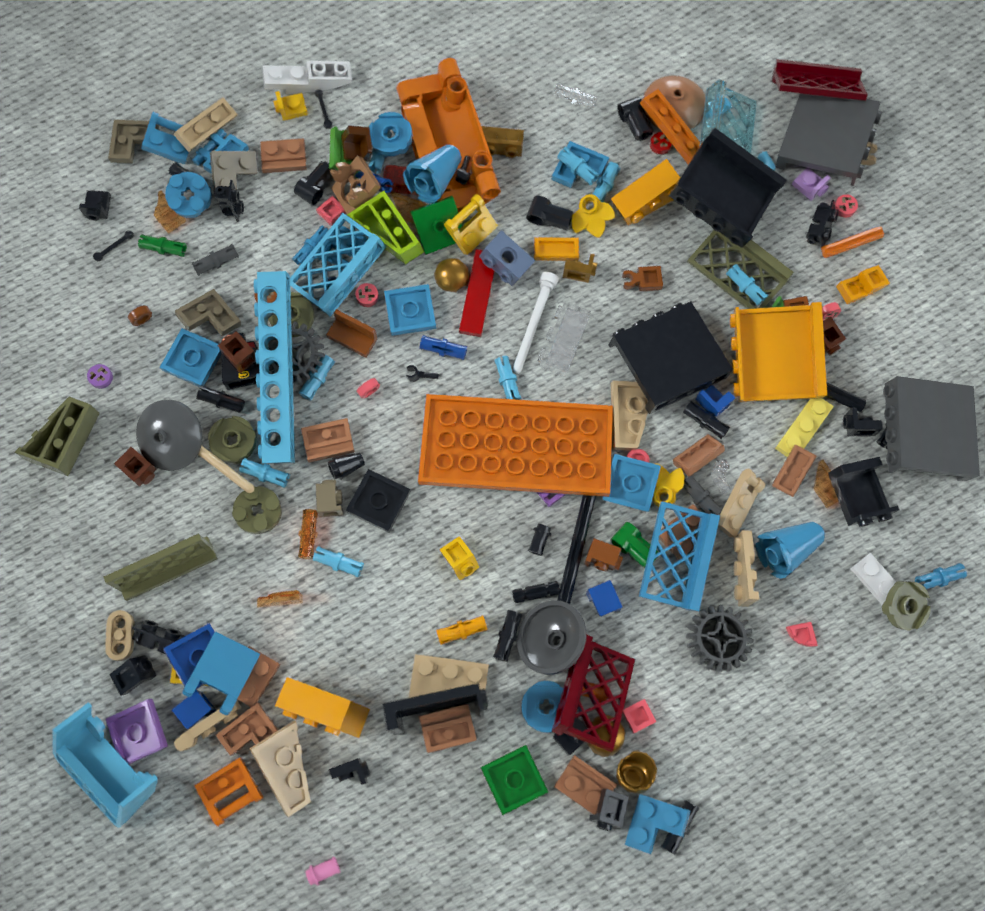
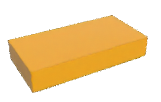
M534 237V260L579 261V238Z

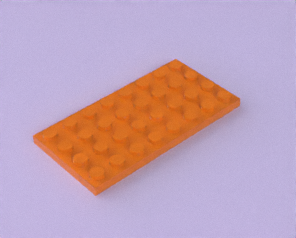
M426 394L418 485L609 497L613 406Z

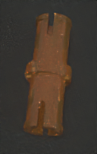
M303 510L302 526L298 533L300 537L298 558L313 559L315 538L318 536V532H316L317 510Z

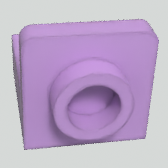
M806 168L793 181L792 185L812 201L817 195L821 197L828 190L829 186L827 184L831 177L827 175L822 179L811 169Z

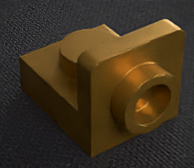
M590 254L588 265L578 260H566L562 278L589 283L590 275L595 276L598 264L593 262L595 254Z

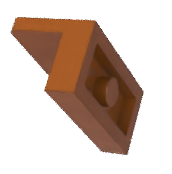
M336 309L333 313L335 321L326 334L327 338L367 358L378 340L376 330Z

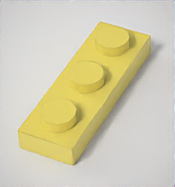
M822 398L809 399L775 449L787 457L795 444L804 449L834 406Z

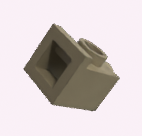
M323 480L322 483L316 484V506L319 517L343 516L344 511L341 505L338 506V504L343 503L342 490H338L336 480Z

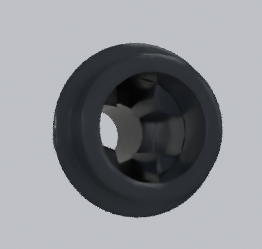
M360 452L334 457L332 461L328 462V467L334 480L338 478L342 480L365 465Z

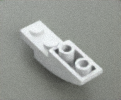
M307 61L306 66L263 65L262 69L264 89H285L286 94L315 92L318 89L322 91L330 90L352 82L350 61Z

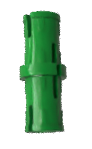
M141 234L140 238L142 239H138V247L140 249L157 251L161 255L167 253L184 257L185 253H182V251L186 252L187 250L186 243L171 241L167 237L161 236L157 238Z

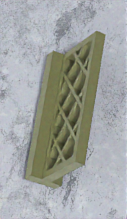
M715 230L711 232L687 260L690 265L747 309H756L750 304L749 296L745 292L736 293L732 290L731 282L734 281L729 276L723 279H718L714 276V268L726 267L728 271L730 267L737 264L742 266L743 272L747 275L746 265L757 266L759 268V275L748 277H753L755 280L760 279L761 290L765 294H770L762 301L758 308H765L791 279L794 273L753 240H750L745 246L740 248ZM715 236L724 241V248L712 249L711 241ZM737 251L741 254L742 261L729 263L728 252ZM725 252L726 263L713 264L712 253ZM701 254H709L710 264L700 265L695 259ZM772 278L779 283L775 289L765 290L763 279Z
M198 533L112 572L103 578L106 584L121 591L124 600L128 601L209 564L218 558L209 537L203 538Z

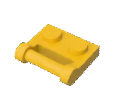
M475 194L471 198V202L452 220L448 219L444 226L462 253L468 255L498 227V224L486 208L484 200L478 194ZM477 210L478 213L475 214L463 227H461L458 230V226L471 213Z

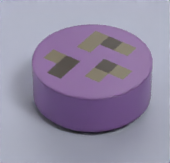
M97 364L89 369L87 379L93 387L103 389L111 384L113 374L107 366Z

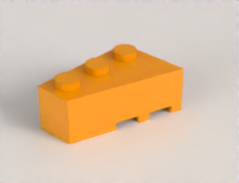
M665 159L613 196L611 200L627 225L636 224L646 215L674 200L669 194L680 176L669 161Z
M288 677L275 704L276 707L284 709L282 715L295 720L299 715L305 717L303 721L305 724L317 728L320 723L326 725L324 730L337 736H339L340 732H344L357 738L361 735L370 711L369 708Z

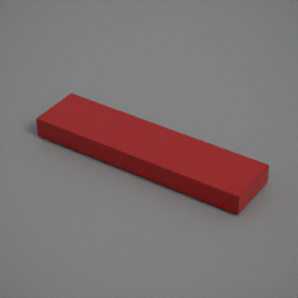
M478 249L475 251L459 334L482 337L495 271L483 263L479 257L483 250Z

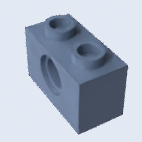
M502 230L479 256L487 267L492 268L499 274L502 281L509 283L512 287L535 262L530 255ZM502 257L506 258L509 263L504 262Z

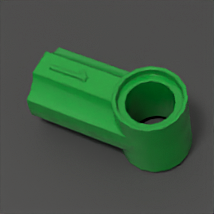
M625 522L610 541L614 546L621 548L622 553H628L645 568L651 544L642 537L641 532L633 524Z

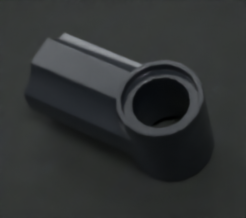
M639 96L618 103L617 111L622 122H626L635 140L643 141L651 136L654 130L645 115V109L640 104L642 99Z
M321 161L307 178H300L294 187V193L312 206L319 202L323 196L324 189L333 180L329 163Z
M534 196L526 219L532 224L542 226L545 223L567 231L573 211L553 205L549 199L543 196Z

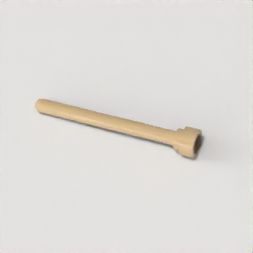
M201 446L199 456L247 493L254 492V485L205 447Z

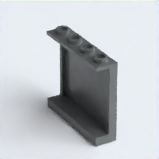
M800 93L777 157L776 168L785 170L787 163L851 177L850 186H854L856 178L861 179L865 165H861L862 160L867 161L871 147H867L868 142L873 143L877 129H873L874 124L879 125L883 111H878L881 102L871 99L863 101Z
M896 376L885 383L883 389L886 405L884 417L887 427L885 439L888 449L886 461L889 473L898 470L957 476V481H969L980 476L974 386Z

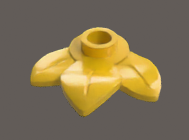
M592 194L585 195L579 202V209L572 216V229L575 233L587 229L591 235L600 238L605 231V221L615 218L614 210L608 203L600 202L597 196ZM594 203L593 209L588 210L587 205Z
M661 466L652 498L657 507L660 506V502H662L660 497L664 493L668 494L669 497L663 502L675 503L676 494L684 486L685 477L681 468L675 469L669 474Z

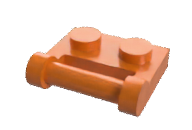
M241 757L194 785L212 821L217 827L225 822L224 819L251 802H258L263 799V794ZM246 785L248 793L221 810L217 808L216 803Z

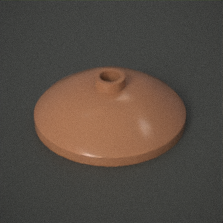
M676 75L661 77L650 84L644 94V97L659 89L690 130L702 121L706 113L707 100L703 90L694 81L686 77ZM645 110V115H646V117L648 118V120H649L654 126H656L657 128H659V127L657 126V124L653 121V119L649 116V114H648V113L646 112V110Z

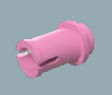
M335 856L314 867L310 865L309 869L305 870L311 886L314 884L318 886L320 881L341 873Z

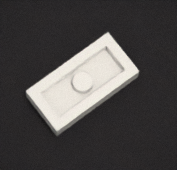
M869 553L850 569L883 605L889 590L896 581L877 559Z

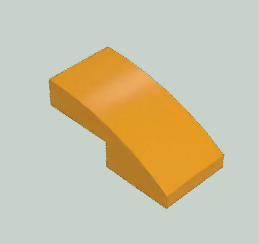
M877 265L861 271L857 276L839 282L836 288L848 305L888 286L890 282L880 266Z

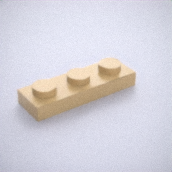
M222 97L178 129L174 136L190 152L213 133H216L220 128L236 118L238 114Z

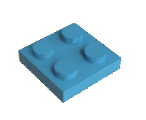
M429 284L384 291L391 336L436 329Z
M181 328L160 365V369L198 387L204 386L222 352L218 347L219 344Z
M614 454L611 464L610 496H603L602 500L649 512L661 466Z

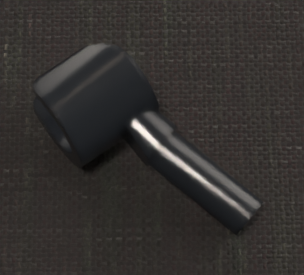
M465 156L461 168L457 169V176L455 178L457 182L463 185L467 184L471 175L466 171L470 160L469 156Z
M414 365L406 367L408 371H415V374L412 376L406 375L407 379L411 382H416L419 378L438 379L439 373L418 371Z

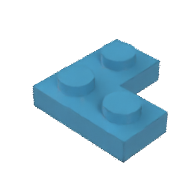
M569 141L567 148L577 157H582L586 161L585 163L599 173V177H601L609 162V157ZM559 161L551 180L572 188L578 175H574L566 164Z
M639 794L625 845L652 854L658 829L683 837L690 811Z

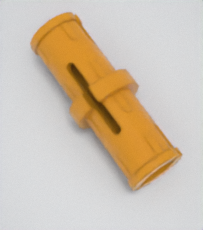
M481 615L463 622L459 620L457 624L437 629L436 632L440 645L461 638L465 640L467 636L487 631L488 629L484 616Z

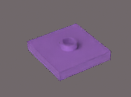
M146 699L105 719L115 750L129 765L168 747L153 699Z

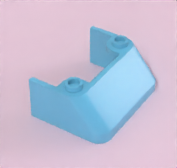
M88 702L52 729L53 755L104 815L117 828H120L155 792L158 778L155 774L152 776L148 772L142 773L138 771L136 773L104 738L103 729H105V725L97 716L94 718L91 716L92 705Z

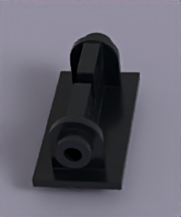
M230 180L229 186H217L214 190V195L219 202L222 213L226 216H234L236 221L239 222L240 214L244 213V202L240 200L239 190L235 188L233 181Z
M834 200L831 201L830 206L822 202L816 207L812 221L819 224H810L806 235L809 244L819 242L822 247L825 246L826 241L830 240L832 235L831 226L832 223H836L839 213L835 207Z
M150 620L142 621L132 627L133 630H136L132 637L136 644L154 649L156 642H159L157 651L165 654L163 651L165 647L185 637L181 635L179 630L159 627L158 623Z

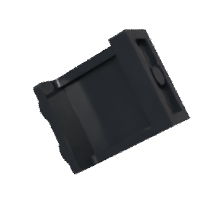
M880 456L843 464L828 472L848 526L858 524L859 527H864L874 523L873 520L878 519L879 523L892 519V514L900 510L898 506L889 507L875 469L883 465Z

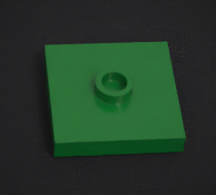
M453 196L410 211L425 255L456 244L444 226L448 219L452 220L458 214ZM462 223L458 226V230L463 227Z
M527 745L480 767L502 816L548 793Z

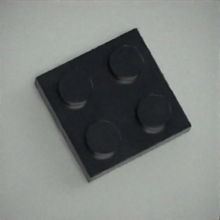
M368 469L346 512L390 533L411 493V489Z

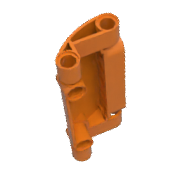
M446 58L439 63L438 74L401 81L396 86L401 102L402 116L411 124L413 132L411 145L416 160L448 144L457 147L460 151L462 160L458 168H461L465 156L470 157L466 171L471 175L467 184L463 185L455 180L457 176L456 169L439 200L453 196L459 213L471 202V198L475 194H478L485 204L497 197L501 190L492 166V156L467 82L461 76L457 61L454 58Z

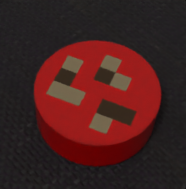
M663 132L655 133L650 141L651 150L658 155L668 153L672 146V143Z

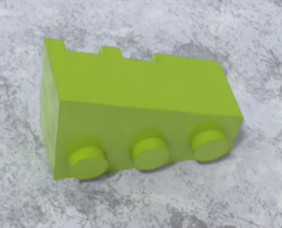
M382 191L347 214L348 217L370 233L377 235L386 245L385 250L404 264L409 263L424 253L419 241L385 191Z

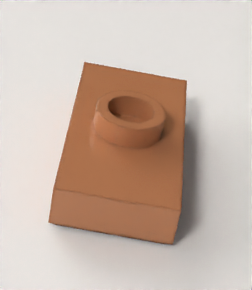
M707 434L675 457L673 464L677 468H681L690 477L725 451L724 445Z
M795 444L771 486L794 497L817 456Z

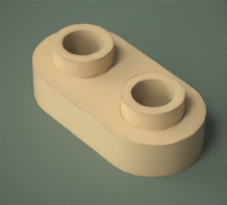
M123 610L111 613L106 624L105 651L109 658L116 661L128 659L133 652L134 640L132 639L134 634L132 629L134 618L130 613ZM124 619L126 622L125 626L119 628L118 623ZM121 644H123V645H124V651L121 652V653H118V652H117L118 646L121 645Z

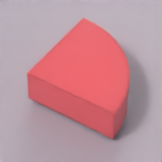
M812 622L786 627L790 637L798 644L806 645V647L818 646Z

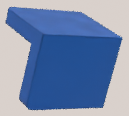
M711 385L705 391H700L695 400L707 412H712L716 418L732 404L735 397L730 392L723 396L714 385Z
M611 580L592 587L586 592L589 601H593L600 617L613 611H620L623 607Z
M195 690L191 697L185 698L172 709L186 729L193 727L204 716L208 717L217 711L204 693L199 690Z

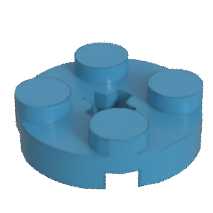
M382 113L369 126L371 144L374 151L384 156L405 154L413 139L411 124L399 113ZM392 130L396 134L394 137L388 138L385 136V134H389V131Z
M183 172L171 176L166 187L165 197L169 207L179 216L195 218L200 216L211 205L212 191L202 176L193 172ZM187 190H191L194 193L190 200H186V197L183 196Z
M540 681L530 687L523 696L521 703L522 715L527 724L536 731L550 733L552 731L563 691L559 684L552 681ZM546 699L554 707L549 710V714H544V711L539 709V704H543Z

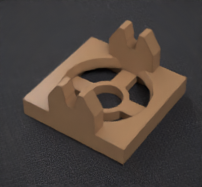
M358 155L351 164L339 162L335 164L339 170H330L333 179L336 181L331 189L347 214L370 200L381 188L365 160ZM357 171L364 173L360 179H356L354 176ZM349 182L351 184L350 192L345 197L344 188ZM358 183H361V187L355 188Z

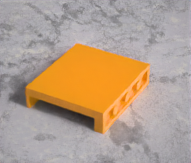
M812 302L810 305L740 310L739 307H735L733 314H730V328H734L735 337H731V350L736 351V360H732L733 374H737V383L733 384L734 397H738V402L811 399L827 396L822 302Z

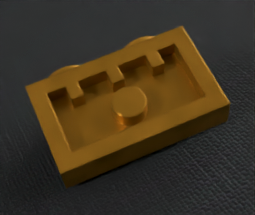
M481 126L491 156L497 154L505 155L509 158L522 157L524 130Z

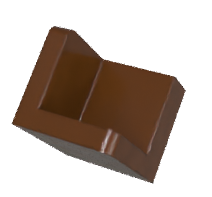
M348 125L341 135L344 159L353 161L358 155L366 161L372 153L370 128Z

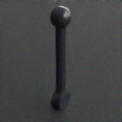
M318 89L315 91V96L319 100L323 113L324 127L330 129L332 128V122L328 119L322 98L323 92Z
M130 230L126 231L123 237L102 252H95L93 259L97 262L101 261L105 254L127 239H132L134 236L133 232Z

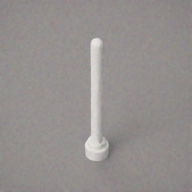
M543 272L539 280L541 291L513 366V372L516 374L522 371L549 292L556 288L559 277L553 273Z

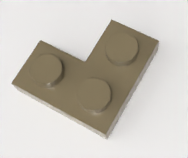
M114 119L108 155L111 163H133L135 144L143 143L149 121ZM156 125L155 129L159 130L160 126Z
M256 151L210 152L213 190L217 186H229L230 180L233 181L235 188L238 189L236 175L258 174Z
M215 289L175 310V315L188 331L209 321L218 333L224 336L241 326V320Z

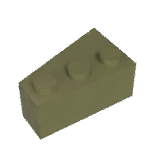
M69 396L47 418L49 421L39 431L36 430L31 435L32 438L14 453L26 461L69 476L100 413L91 404Z

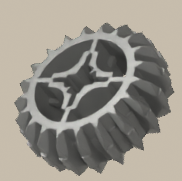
M296 321L292 323V335H300L307 339L303 343H292V348L298 350V353H296L297 360L292 357V362L299 368L298 371H293V384L295 377L297 382L302 384V376L309 380L311 379L308 374L310 371L312 373L318 372L314 367L315 365H323L322 362L318 361V357L324 358L325 354L318 352V350L324 348V344H316L320 341L321 337L319 335L313 336L315 330L310 328L307 331V325L304 323L299 328ZM272 339L269 342L268 348L270 351L278 347V340ZM310 347L311 356L308 363L305 365L303 355L305 352L308 351V348ZM277 362L269 366V371L274 369L272 374L277 373L279 370Z
M713 605L708 607V612L701 609L699 611L700 617L697 615L692 617L695 624L690 623L687 626L689 630L694 632L686 634L687 639H693V642L687 644V648L695 647L696 651L691 656L696 657L700 655L701 658L697 662L699 665L707 661V670H711L715 664L716 672H721L723 667L726 672L732 670V665L735 668H739L741 666L740 661L745 662L748 660L744 653L752 652V649L746 644L754 642V639L747 637L753 631L750 628L745 630L744 626L748 624V620L746 619L741 622L739 620L742 615L740 612L733 616L732 607H729L726 612H724L723 605L717 607V612ZM716 619L713 632L701 633L707 621ZM724 621L728 622L737 634L730 633ZM720 633V637L728 640H725L720 643V641L718 639H715V637L713 636H716ZM702 641L712 646L715 656L711 655L704 648ZM738 644L735 653L731 657L723 658L727 645Z

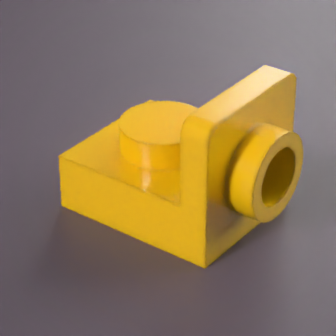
M280 91L275 92L277 100L273 101L276 114L281 113L283 121L308 115L302 93L281 97Z
M460 536L439 549L459 580L472 575L479 568L473 553Z

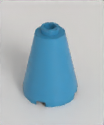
M448 144L409 163L403 172L404 182L411 193L415 191L419 195L418 199L426 203H435L439 200L462 160L459 149Z
M807 522L764 532L757 537L759 542L756 543L755 548L762 565L765 568L769 565L771 570L774 571L770 574L781 579L789 576L824 542L825 532L819 524Z

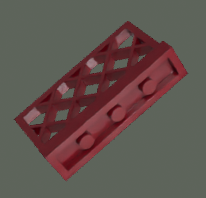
M776 59L771 81L777 84L778 91L866 101L868 95L861 81L863 72L861 68Z
M586 634L583 652L568 670L551 732L560 736L565 733L612 752L618 735L635 659L593 642V637ZM593 650L601 653L605 662L596 665L592 658ZM617 660L627 664L626 671L620 675L613 664ZM608 665L614 677L605 681L599 668ZM593 671L599 684L590 687L586 674ZM614 681L617 682L621 689L620 694L615 697L607 685ZM600 687L604 689L608 700L601 703L598 702L593 690ZM584 694H588L594 705L584 710L580 702V697ZM611 703L615 716L608 720L602 706ZM593 710L597 711L602 720V723L596 726L592 725L587 713ZM580 716L588 728L583 732L572 728L574 719ZM605 726L610 735L609 741L601 740L596 729Z

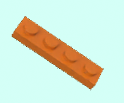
M659 89L644 97L640 104L687 164H689L701 143Z

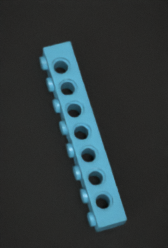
M286 271L257 272V279H254V292L258 293V303L254 304L255 316L258 317V326L255 327V338L259 340V350H256L255 358L256 363L259 364L260 371L256 375V385L260 388V397H257V410L261 411V421L257 423V431L261 435V444L258 445V457L262 459V463H295L290 275ZM271 292H276L277 299L273 303H268L267 296ZM276 315L278 318L277 324L269 327V317ZM272 339H277L278 347L270 351L268 348L269 342ZM277 362L279 365L278 372L270 374L269 366ZM273 386H278L280 390L276 398H271L269 394ZM274 409H278L280 412V418L276 422L270 419V413ZM274 433H278L281 437L280 443L276 446L271 443V436Z

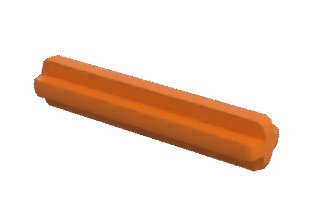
M880 226L822 246V256L824 258L831 257L884 237L883 228Z

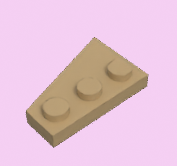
M614 380L611 382L613 450L631 451L637 450L648 414L645 408L648 400L637 382Z
M742 530L734 538L733 549L734 552H737L738 560L734 562V575L738 576V585H735L734 598L738 600L739 607H749L760 599L759 591L753 590L755 581H757V572L751 569V564L754 563L755 558L752 531Z
M415 654L409 698L479 683L480 689L485 688L486 690L489 664Z
M292 721L250 748L253 757L287 817H290L311 802L306 772L303 768L301 744H299L297 734V721Z

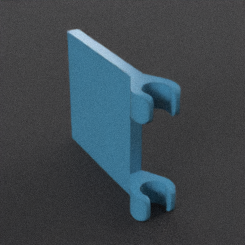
M215 631L182 694L191 697L199 682H202L227 695L219 712L226 716L229 715L260 653Z

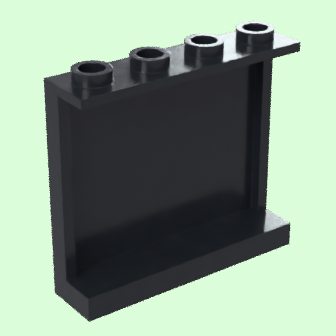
M714 127L703 140L669 196L677 204L684 206L692 212L694 216L709 224L715 231L727 237L733 244L742 248L754 237L751 234L776 192L784 186L787 180Z
M691 301L685 304L678 303L665 313L663 311L657 312L647 321L639 320L626 330L624 328L617 330L613 333V337L608 345L610 348L613 346L617 347L648 400L645 408L649 414L726 379L733 371L732 366Z
M479 683L382 703L387 731L394 735L405 733L402 717L476 701L479 715L482 717L484 716V710L488 708L485 688L480 689Z

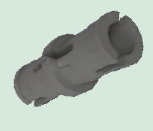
M231 244L217 252L211 251L209 252L210 255L191 263L199 276L215 267L217 269L221 268L222 264L238 258L239 255L234 245Z
M693 475L686 478L683 487L694 499L693 503L699 505L707 514H721L722 509L709 496L710 492L708 490L705 491Z

